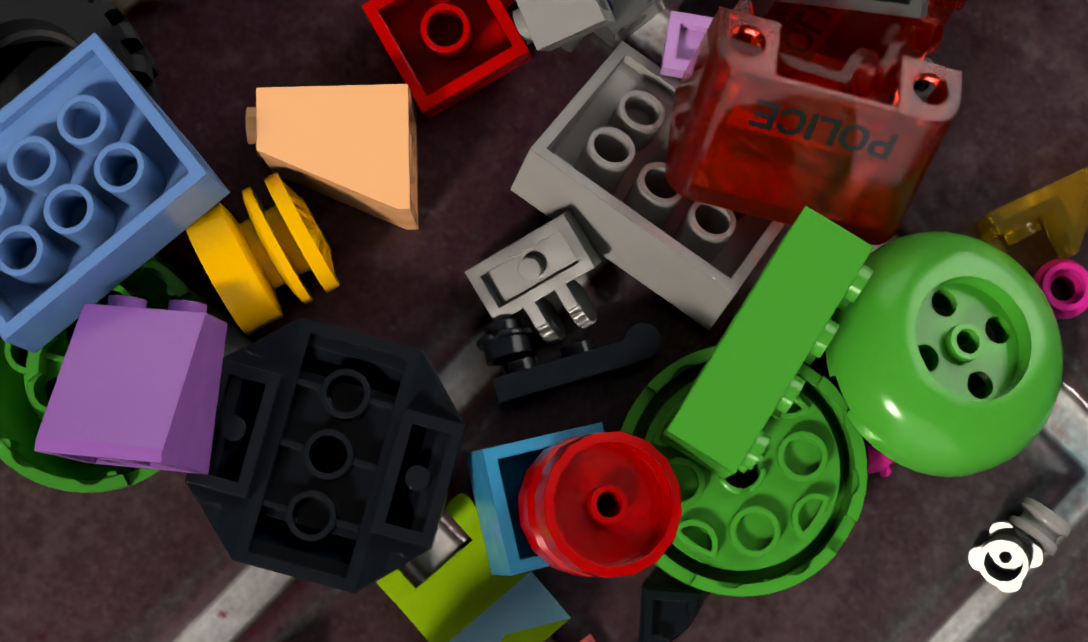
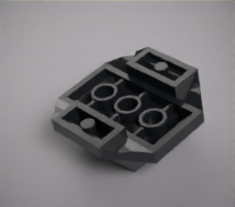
M301 317L251 345L242 347L223 357L208 475L187 473L185 483L198 504L201 505L214 531L233 561L356 594L433 549L466 425L423 349ZM327 439H340L347 450V458L344 465L333 473L322 472L315 460L317 448Z

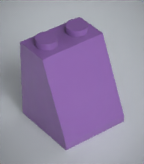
M109 295L108 305L84 303L37 433L34 451L91 464L208 475L228 323L207 314L208 305L188 300H169L168 310L147 308V300L125 295Z

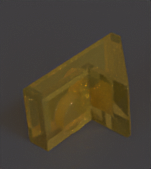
M1088 167L987 213L976 222L984 242L990 243L1004 236L1008 246L1013 245L1042 230L1038 222L1040 220L1059 259H1068L1077 254L1088 225Z

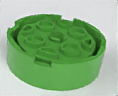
M716 346L687 355L660 372L635 400L620 431L647 440L668 459L680 484L682 515L676 536L672 544L654 564L669 576L699 590L735 597L771 594L797 585L816 574L835 557L836 552L847 539L855 522L858 521L866 495L868 470L863 436L845 414L850 409L841 393L825 376H821L803 363L796 375L806 380L796 400L787 413H782L778 419L770 416L762 429L763 432L771 436V440L756 463L757 476L750 486L736 488L730 485L726 479L721 478L666 444L659 438Z

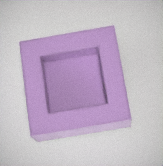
M671 10L660 75L719 85L722 78L730 20Z

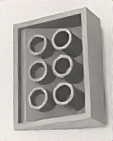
M622 41L530 148L510 190L551 219L571 209L594 250L704 328L710 330L818 177L677 78L660 75V66Z

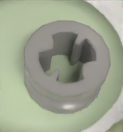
M1025 497L1021 502L1023 507L1022 514L1020 516L1011 515L1008 521L1015 526L1016 533L1027 542H1036L1041 545L1045 553L1054 555L1058 550L1056 545L1057 538L1060 536L1068 537L1072 529L1052 510L1032 498Z

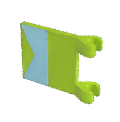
M460 493L448 503L447 510L472 540L417 587L414 586L401 568L376 582L428 642H544L571 618L532 571L512 576L491 575L477 508L465 493Z

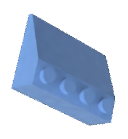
M95 32L0 110V336L5 342L32 353L38 352L78 319L84 303L96 304L230 193L190 141Z

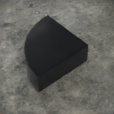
M641 586L638 642H671L679 637L698 615L704 591Z

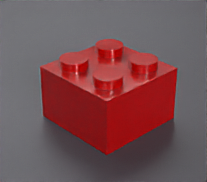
M370 0L361 5L405 84H408L410 92L421 112L429 119L533 59L501 0Z

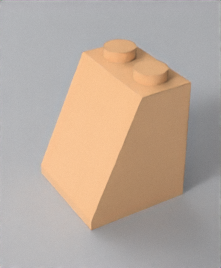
M408 84L256 88V107H247L246 136L248 144L256 145L257 156L264 159L273 173L278 171L282 178L406 230L419 229L417 112Z

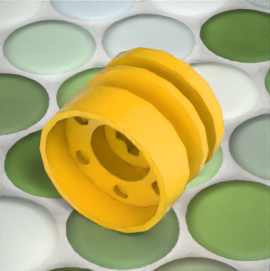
M278 171L264 178L275 205L265 210L256 193L249 186L242 190L249 219L239 224L228 209L219 202L185 229L213 286L235 322L247 336L283 317L281 303L276 292L278 287L287 284L294 295L305 305L313 301L302 274L312 270L327 293L340 286L334 271L331 256L332 250L303 197L300 198L284 182Z

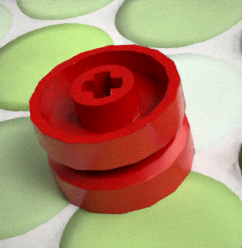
M622 431L569 437L544 449L526 470L518 495L520 526L531 549L552 568L580 577L608 578L631 576L653 565L674 541L682 515L680 484L668 459L647 440ZM597 502H601L600 513L597 509Z

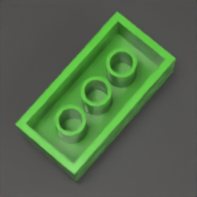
M805 205L784 235L659 439L723 479L735 474L737 470L745 473L747 469L752 470L771 440V436L762 431L770 416L778 419L782 413L786 414L806 380L796 375L803 362L811 365L816 357L820 358L835 336L840 325L830 319L836 308L844 311L850 302L854 303L871 277L874 270L864 263L874 246Z

